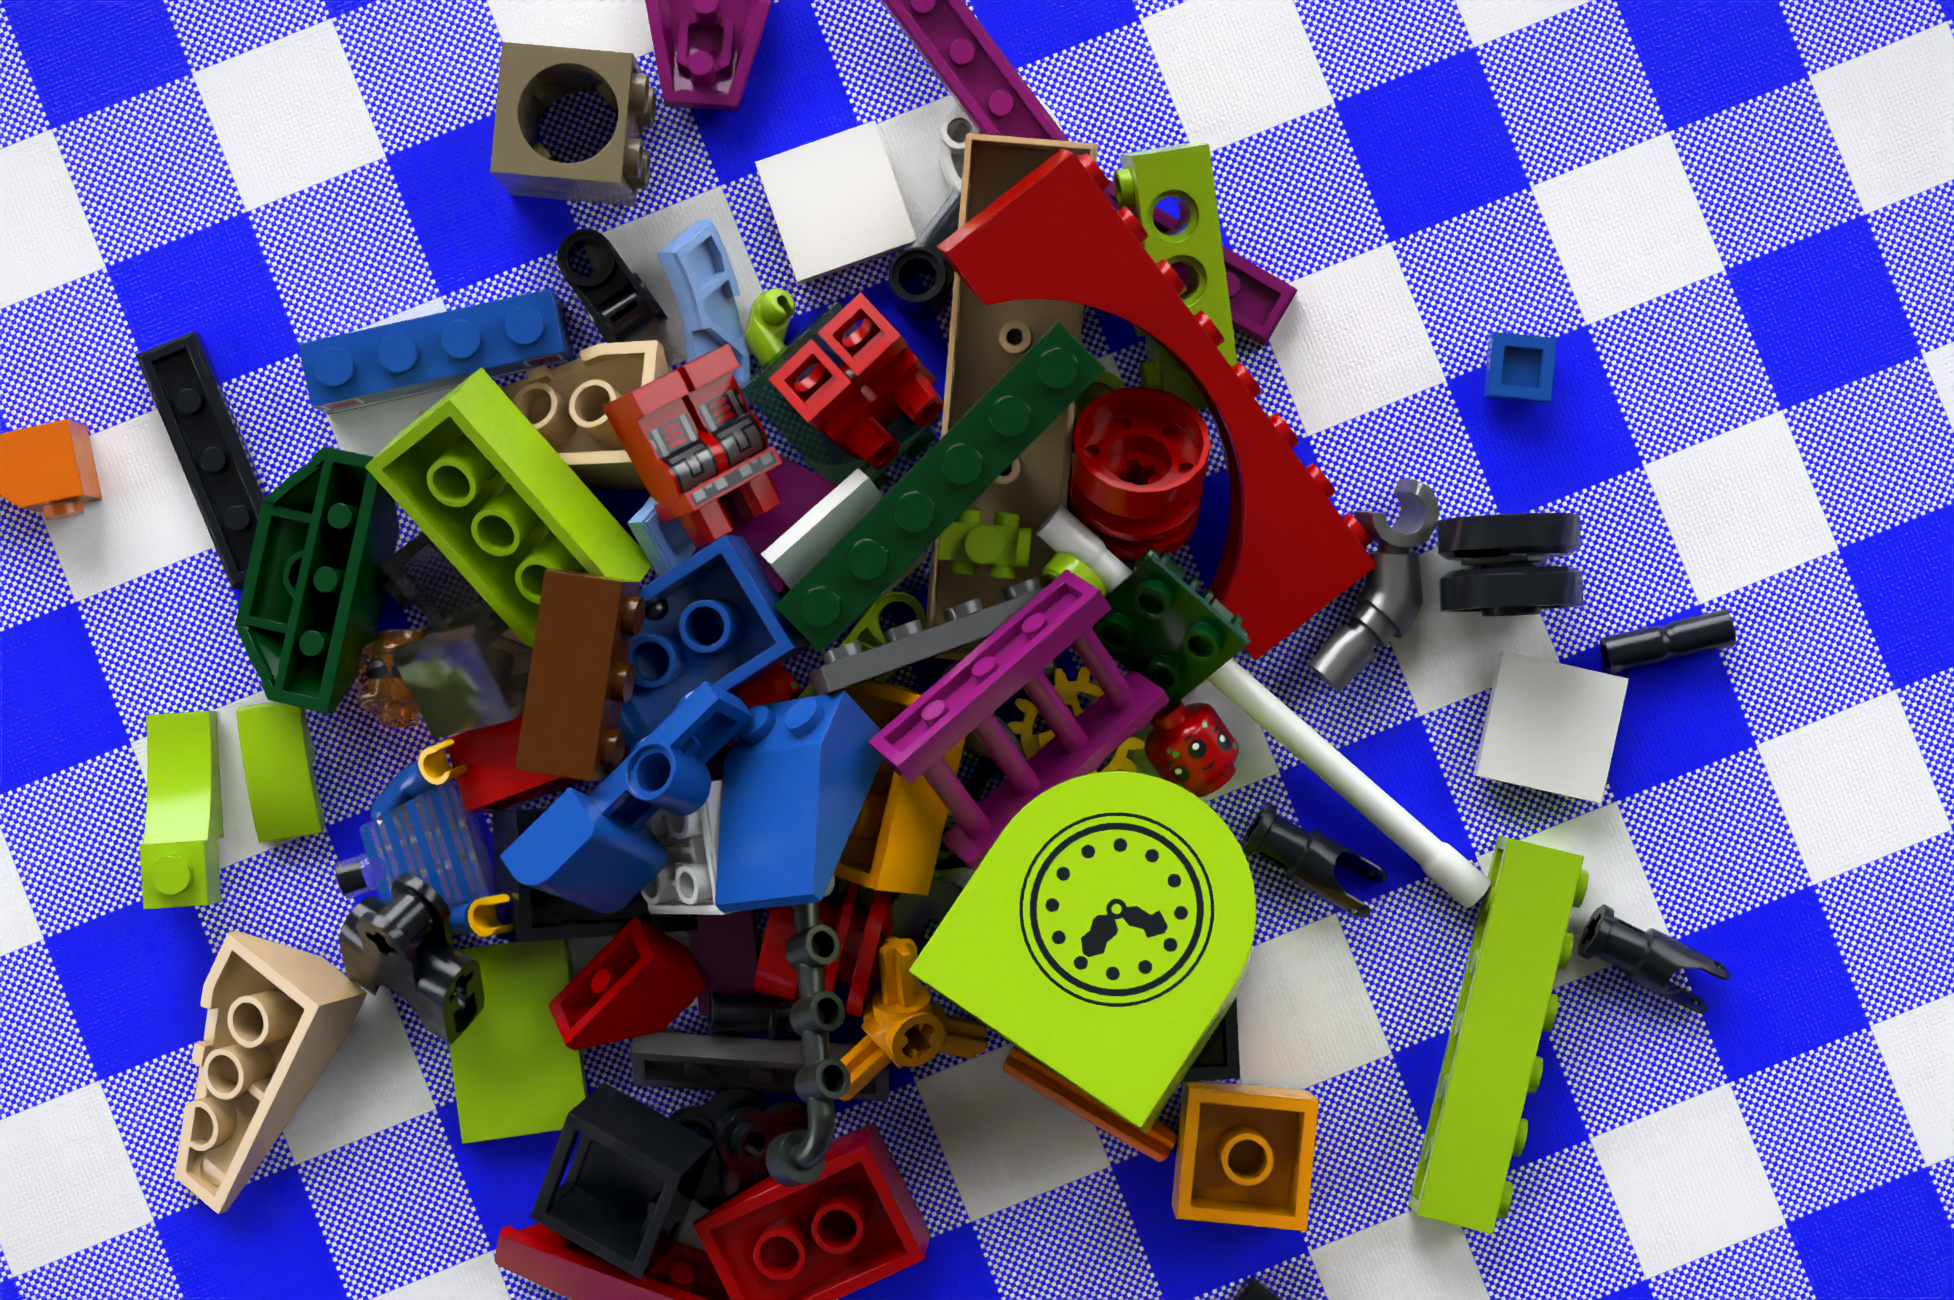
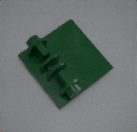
M1149 547L1134 564V567L1137 569L1104 597L1112 609L1094 624L1093 630L1108 653L1126 669L1137 671L1161 687L1169 698L1167 704L1172 708L1245 648L1251 640L1246 637L1248 631L1241 626L1243 621L1241 616L1232 614L1217 599L1210 603L1214 596L1210 589H1206L1199 595L1195 592L1200 581L1198 578L1192 576L1184 582L1183 578L1186 572L1170 559V554L1166 550L1159 554L1153 547Z

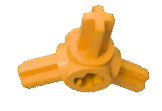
M895 936L885 939L884 945L878 950L881 988L867 1002L863 1013L864 1023L860 1026L867 1035L840 1059L847 1067L851 1080L848 1092L839 1098L844 1102L851 1100L891 1062L898 1069H901L903 1066L917 1067L930 1061L938 1052L971 1059L977 1053H984L988 1043L985 1040L987 1029L984 1024L975 1020L946 1015L944 1008L939 1003L931 1001L929 990L920 985V980L909 972V969L918 957L917 946L910 938L899 939Z

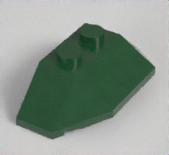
M324 446L312 456V461L294 472L262 500L235 627L252 665L263 682L261 686L269 701L333 714L373 655L400 532L395 500L365 468L374 456Z

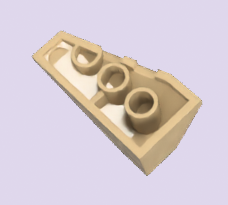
M658 340L599 343L580 350V358L551 369L545 364L526 371L527 378L500 388L588 488L608 490L646 489L601 406L669 372L663 344ZM428 409L419 412V416H421Z
M237 930L227 933L203 984L200 1006L208 1009L203 1041L194 1043L191 1063L199 1066L194 1101L187 1103L184 1109L174 1175L179 1182L218 1215L228 1211L341 1048L367 996V992L322 956Z

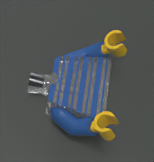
M448 739L425 748L420 753L419 759L400 771L371 806L372 821L360 827V835L366 853L337 862L335 864L337 881L346 899L378 890L381 900L387 904L392 899L391 884L403 873L411 874L430 885L448 905L451 913L449 921L452 935L476 933L479 936L488 937L512 931L513 924H501L496 916V908L499 903L509 902L510 897L508 894L495 895V877L474 813H466L457 780H452L464 775L468 771V767L466 764L456 768L449 766L445 758V752L455 742L452 739Z

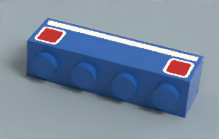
M551 288L298 344L311 407L327 415L454 388L481 367L492 379L526 372L544 364L549 367L575 360L562 300Z

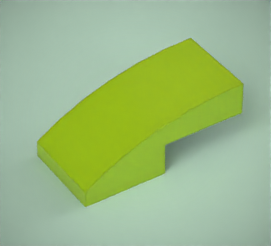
M274 701L238 707L236 714L242 762L259 843L322 833L326 822L312 768L315 751L304 708Z

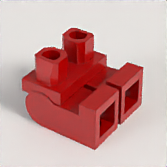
M860 292L818 332L844 363L838 366L830 356L810 339L768 380L808 424L817 431L819 429L822 430L852 459L858 456L876 470H880L898 454V450L901 447L886 428L903 412L919 428L929 425L943 412L944 402L933 386L937 381L936 378L923 366V363L908 347V343ZM864 318L855 332L843 338L850 326ZM816 364L813 371L806 378L795 383L798 376L806 368Z

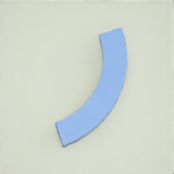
M711 218L698 220L659 251L657 256L668 276L677 301L683 325L687 363L729 343L740 366L732 371L749 407L751 381L750 353L745 336H741L739 315L734 296L740 295L737 280L726 249ZM650 496L643 507L627 524L656 574L662 576L688 559L697 547H695L678 518L662 523L654 507L658 502Z

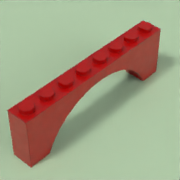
M1060 149L940 243L937 248L975 299L983 304L992 305L1013 300L1046 299L1068 301L1098 308L1129 321L1152 337L1187 373L1203 397L1213 418L1223 447L1228 473V527L1223 552L1209 587L1214 593L1210 603L1217 599L1232 614H1238L1243 618L1241 626L1248 631L1246 637L1251 641L1242 650L1256 661L1377 566L1365 550V547L1371 544L1372 540L1351 513L1348 512L1341 517L1329 501V498L1336 491L1323 472L1314 463L1305 468L1293 452L1292 448L1299 444V440L1283 418L1276 412L1268 417L1255 398L1262 393V390L1249 371L1240 362L1231 367L1217 347L1225 342L1215 324L1203 311L1200 310L1197 314L1193 315L1179 296L1187 288L1176 271L1165 259H1161L1155 264L1141 243L1148 238V234L1138 219L1126 206L1117 211L1102 190L1109 186L1110 183L1100 167L1087 153L1078 158L1074 152Z

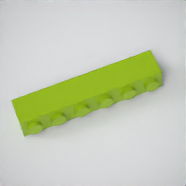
M1497 836L1488 873L1491 883L1482 897L1408 1206L1417 1216L1493 1234L1496 1219L1504 1220L1508 1214L1512 1200L1513 1184L1510 1181H1506L1511 1157H1520L1528 1132V1121L1521 1118L1527 1093L1532 1095L1536 1093L1543 1071V1058L1536 1056L1542 1031H1551L1558 1009V995L1551 994L1557 969L1565 970L1573 948V933L1566 931L1572 906L1579 908L1582 905L1587 891L1589 873L1587 870L1581 869L1584 856Z

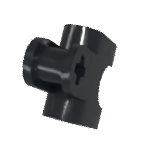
M403 873L391 884L392 899L387 904L375 896H369L359 902L347 916L339 935L346 975L374 996H376L380 985L394 991L414 1008L427 1030L452 1045L484 1008L485 997L480 965L478 961L453 946L449 921L451 913L443 898L423 880L411 874Z

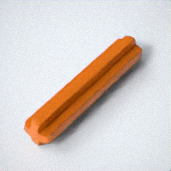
M1015 1045L1009 1051L1003 1063V1069L1008 1075L1157 1162H1163L1171 1153L1178 1136L1170 1127L1156 1120L1146 1135Z

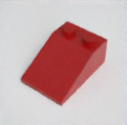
M875 1122L833 1140L825 1156L824 1170L815 1181L795 1187H785L778 1184L770 1175L694 1220L692 1225L730 1300H837L925 1260L931 1233Z

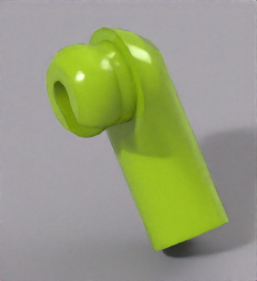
M773 288L768 292L761 293L755 299L751 306L744 334L750 351L769 377L776 373L792 357V354L784 344V339L790 318L795 312V301L787 291L779 288Z

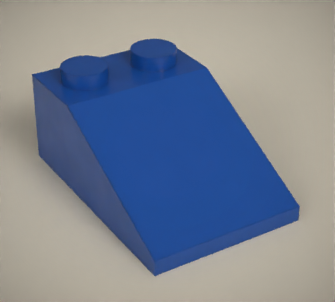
M724 535L639 590L638 597L644 598L645 608L665 598L668 602L669 610L667 615L659 621H652L644 617L640 634L637 637L632 636L628 663H633L635 666V683L630 700L627 703L622 702L618 729L625 731V745L630 752L638 741L649 736L676 710L679 701L689 692L696 690L705 680L734 694L810 647L807 639L774 607L781 600V597L743 536Z
M845 691L748 707L754 717L735 734L724 757L715 894V906L723 913L822 901L882 762L868 743L881 729Z

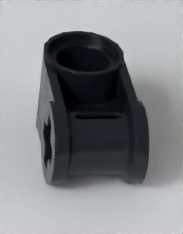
M579 229L568 234L561 242L557 252L559 269L584 304V311L607 343L625 342L653 321L662 324L669 319L637 273L631 272L614 246L603 234L591 229ZM586 246L602 248L605 253L603 269L593 277L583 278L576 275L573 270L575 254Z

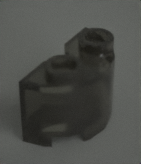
M424 532L420 533L380 565L388 574L381 579L387 592L404 610L414 603L430 622V624L422 629V632L435 650L445 659L454 654L464 665L510 628Z

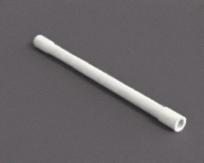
M1059 505L1044 520L1035 533L1054 551L1067 553L1088 566L1103 581L1108 593L1133 572L1106 548L1105 543L1062 505ZM1231 658L1207 678L1208 681L1422 867L1423 872L1464 908H1470L1486 893L1491 883L1488 877L1450 844L1440 841L1234 659Z

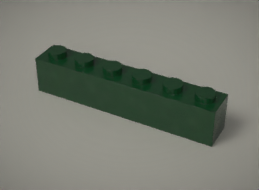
M1057 321L774 607L822 653L1106 368Z

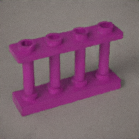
M1067 569L868 741L878 757L909 784H912L921 775L924 776L957 821L942 836V841L951 852L974 871L977 870L1008 823L1025 805L1055 785L1095 771L1109 754L1134 732L1145 727L1151 721L1153 715L1169 702L1168 696L1161 687L1137 671L1132 670L1126 675L1122 674L1093 630L1094 624L1112 608L1099 589ZM1070 645L1073 646L1104 692L1101 697L1076 719L1043 672L1044 668ZM1021 688H1023L1055 734V737L1028 761L1024 759L993 715L995 710ZM971 731H973L1006 777V780L978 805L944 760V755Z

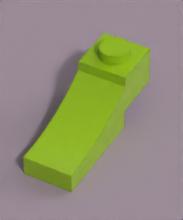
M216 711L146 715L148 759L147 807L143 844L139 845L143 909L202 906L221 902L217 838L224 837Z

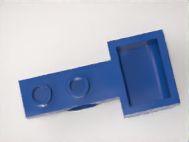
M705 680L696 690L686 694L677 704L676 710L649 736L638 741L631 749L629 756L589 795L569 787L500 855L501 859L512 876L524 885L602 914H610L621 910L667 864V853L646 822L659 809L677 816L690 815L700 809L706 802L711 790V775L705 764L754 716L741 698Z

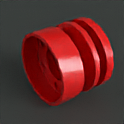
M1149 387L1118 388L1096 397L1079 414L1073 431L1070 458L1072 469L1068 482L1067 510L1105 543L1106 548L1118 559L1137 561L1149 547H1153L1159 554L1164 550L1169 554L1179 550L1194 534L1200 516L1201 499L1204 492L1203 482L1207 472L1211 446L1206 423L1192 405L1174 394Z
M849 881L840 902L827 899V897L819 902L820 925L832 928L840 942V952L836 960L823 966L825 991L835 993L838 982L850 984L845 1014L861 1017L865 1004L880 983L878 950L884 945L885 939L892 936L895 922H893L892 892L875 890L870 909L858 907L857 903L861 885ZM792 905L771 907L753 989L757 992L795 1001L799 996L797 970L788 963L785 955L786 942L794 934Z

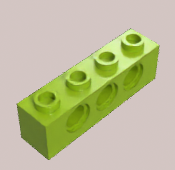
M1193 142L1120 154L1122 169L1115 170L1113 175L1115 196L1119 208L1121 209L1123 206H1126L1147 232L1148 238L1141 244L1155 264L1161 259H1165L1170 265L1179 261L1185 265L1188 271L1187 290L1179 296L1193 315L1197 314L1200 310L1203 311L1218 328L1225 342L1217 348L1232 367L1237 363V354L1209 144ZM1172 197L1180 209L1179 221L1173 229L1161 233L1154 225L1153 211L1162 199ZM1133 325L1137 337L1145 336L1148 361L1140 363L1141 386L1170 392L1192 405L1195 410L1208 408L1190 377L1175 359L1152 337Z

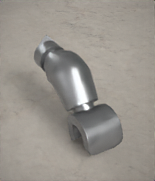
M1400 478L1394 494L1400 501L1401 513L1397 523L1392 527L1387 522L1386 513L1353 511L1354 517L1366 530L1372 543L1378 544V552H1370L1369 554L1377 566L1366 574L1364 588L1356 597L1358 606L1349 615L1351 625L1349 627L1340 625L1325 641L1326 644L1307 663L1322 681L1339 693L1357 673H1361L1375 657V652L1372 648L1375 645L1384 647L1392 637L1402 638L1418 617L1423 604L1419 553L1410 552V547L1419 546L1430 538L1437 526L1439 507L1432 489L1417 480Z

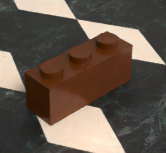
M545 569L515 769L594 782L606 779L611 774L612 768L616 769L620 765L625 749V731L618 729L622 702L627 703L630 700L635 683V666L633 663H628L632 636L637 637L640 634L645 617V600L643 597H638L640 582L563 569Z

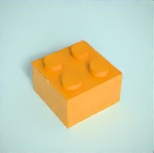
M1202 1080L1183 1081L1171 1203L1176 1219L1307 1231L1319 1100L1310 1091Z

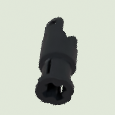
M1266 802L1261 807L1246 831L1240 845L1245 855L1249 856L1255 852L1286 870V878L1359 918L1369 917L1371 909L1364 902L1344 891L1335 878L1334 866H1343L1377 883L1385 882L1387 878L1386 872L1378 865L1317 829L1307 832L1277 814V807L1270 802Z
M1605 904L1594 911L1583 930L1578 944L1577 953L1579 956L1587 960L1595 956L1626 971L1627 980L1700 1014H1706L1709 1011L1705 1001L1670 981L1669 977L1680 969L1695 968L1721 980H1729L1731 978L1730 971L1720 962L1654 928L1644 931L1615 917L1613 908Z

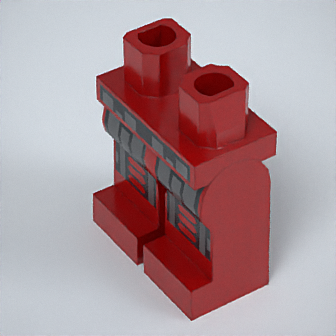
M729 343L601 406L646 489L658 502L654 507L662 523L678 518L695 547L710 543L734 529L719 497L729 493L743 521L759 516L781 504L774 482L768 471L782 464V461L774 446L768 448L765 430L759 419L749 410L732 371L740 366Z

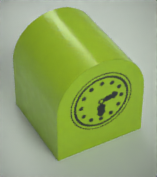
M1126 771L1092 773L1072 778L1041 793L1012 818L909 969V972L936 993L1147 1135L1231 1007L1245 979L1250 962L1256 924V896L1249 864L1240 844L1222 818L1193 793L1174 783L1158 777Z

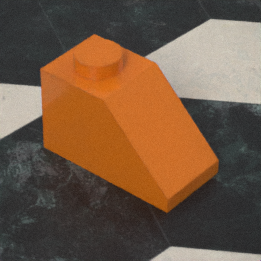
M65 419L1 433L0 495L22 509L40 513L44 512L45 520H58L81 515L84 513L83 503L101 500L102 494L87 425Z

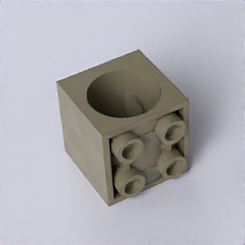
M502 42L490 167L491 174L510 195L636 206L637 189H647L650 177V152L643 151L642 139L643 126H653L656 111V89L649 88V75L643 74L633 53ZM579 91L599 93L616 115L618 114L617 126L611 140L595 156L576 163L555 162L540 142L537 143L538 127L544 113L555 101L567 94Z

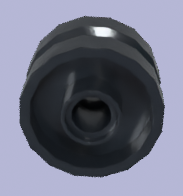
M1497 514L1449 518L1437 521L1438 554L1447 560L1461 561L1462 565L1479 566V569L1452 571L1439 579L1440 612H1482V616L1485 617L1542 614V609L1569 608L1584 605L1582 572L1568 566H1541V563L1547 562L1549 557L1571 555L1581 547L1580 514Z

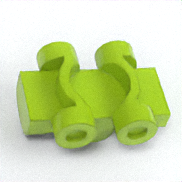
M966 508L940 534L938 560L951 561L950 573L976 575L977 563L990 564V577L1014 579L1016 566L1029 567L1032 528L1019 527L1020 513L994 511L993 524L980 523L981 510Z

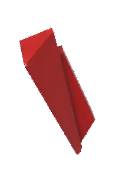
M540 1223L521 1230L513 1229L512 1225L502 1227L498 1236L494 1259L498 1266L572 1300H730L706 1251L676 1241L675 1246L640 1280Z

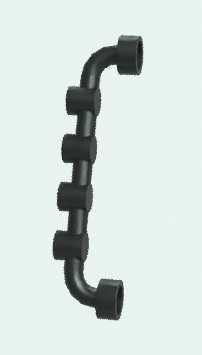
M834 873L823 898L830 895L834 889ZM819 902L792 905L794 934L788 938L785 945L786 959L797 970L799 1000L793 1004L790 1010V1023L794 1031L802 1037L804 1067L797 1072L795 1077V1090L798 1097L807 1104L808 1130H795L775 1137L767 1148L766 1166L768 1172L778 1184L785 1187H795L811 1183L822 1174L825 1167V1156L831 1147L834 1135V1100L843 1097L848 1092L851 1082L850 1073L845 1064L838 1059L830 1057L828 1032L837 1030L843 1024L845 1007L839 996L833 992L825 991L823 966L836 960L840 952V942L832 928L820 925Z

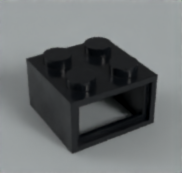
M602 1083L568 1113L530 1218L641 1280L675 1246L713 1149L714 1142L612 1086ZM581 1132L582 1136L565 1182L560 1186L578 1134Z

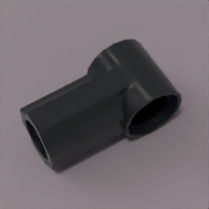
M956 191L951 193L911 248L899 253L893 259L889 268V282L898 308L906 316L915 320H928L938 316L946 308L950 300V291L953 288L955 271L938 250L937 246L958 230L961 194ZM927 273L936 278L933 288L927 293L913 295L904 290L906 281L912 275Z

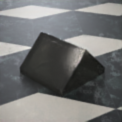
M476 624L394 646L392 659L433 739L515 720L523 714L533 651L532 647Z

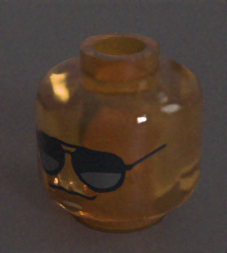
M385 630L378 632L375 635V641L368 643L362 649L357 687L359 705L363 709L379 715V724L396 728L418 725V716L428 714L440 705L442 680L441 652L437 647L427 643L426 635L421 632L411 630Z

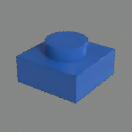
M1499 332L1491 333L1488 341L1483 398L1540 404L1551 402L1557 338Z

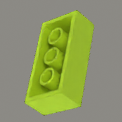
M482 367L398 433L365 466L531 652L533 651L545 569H563L641 582L652 567L640 546Z

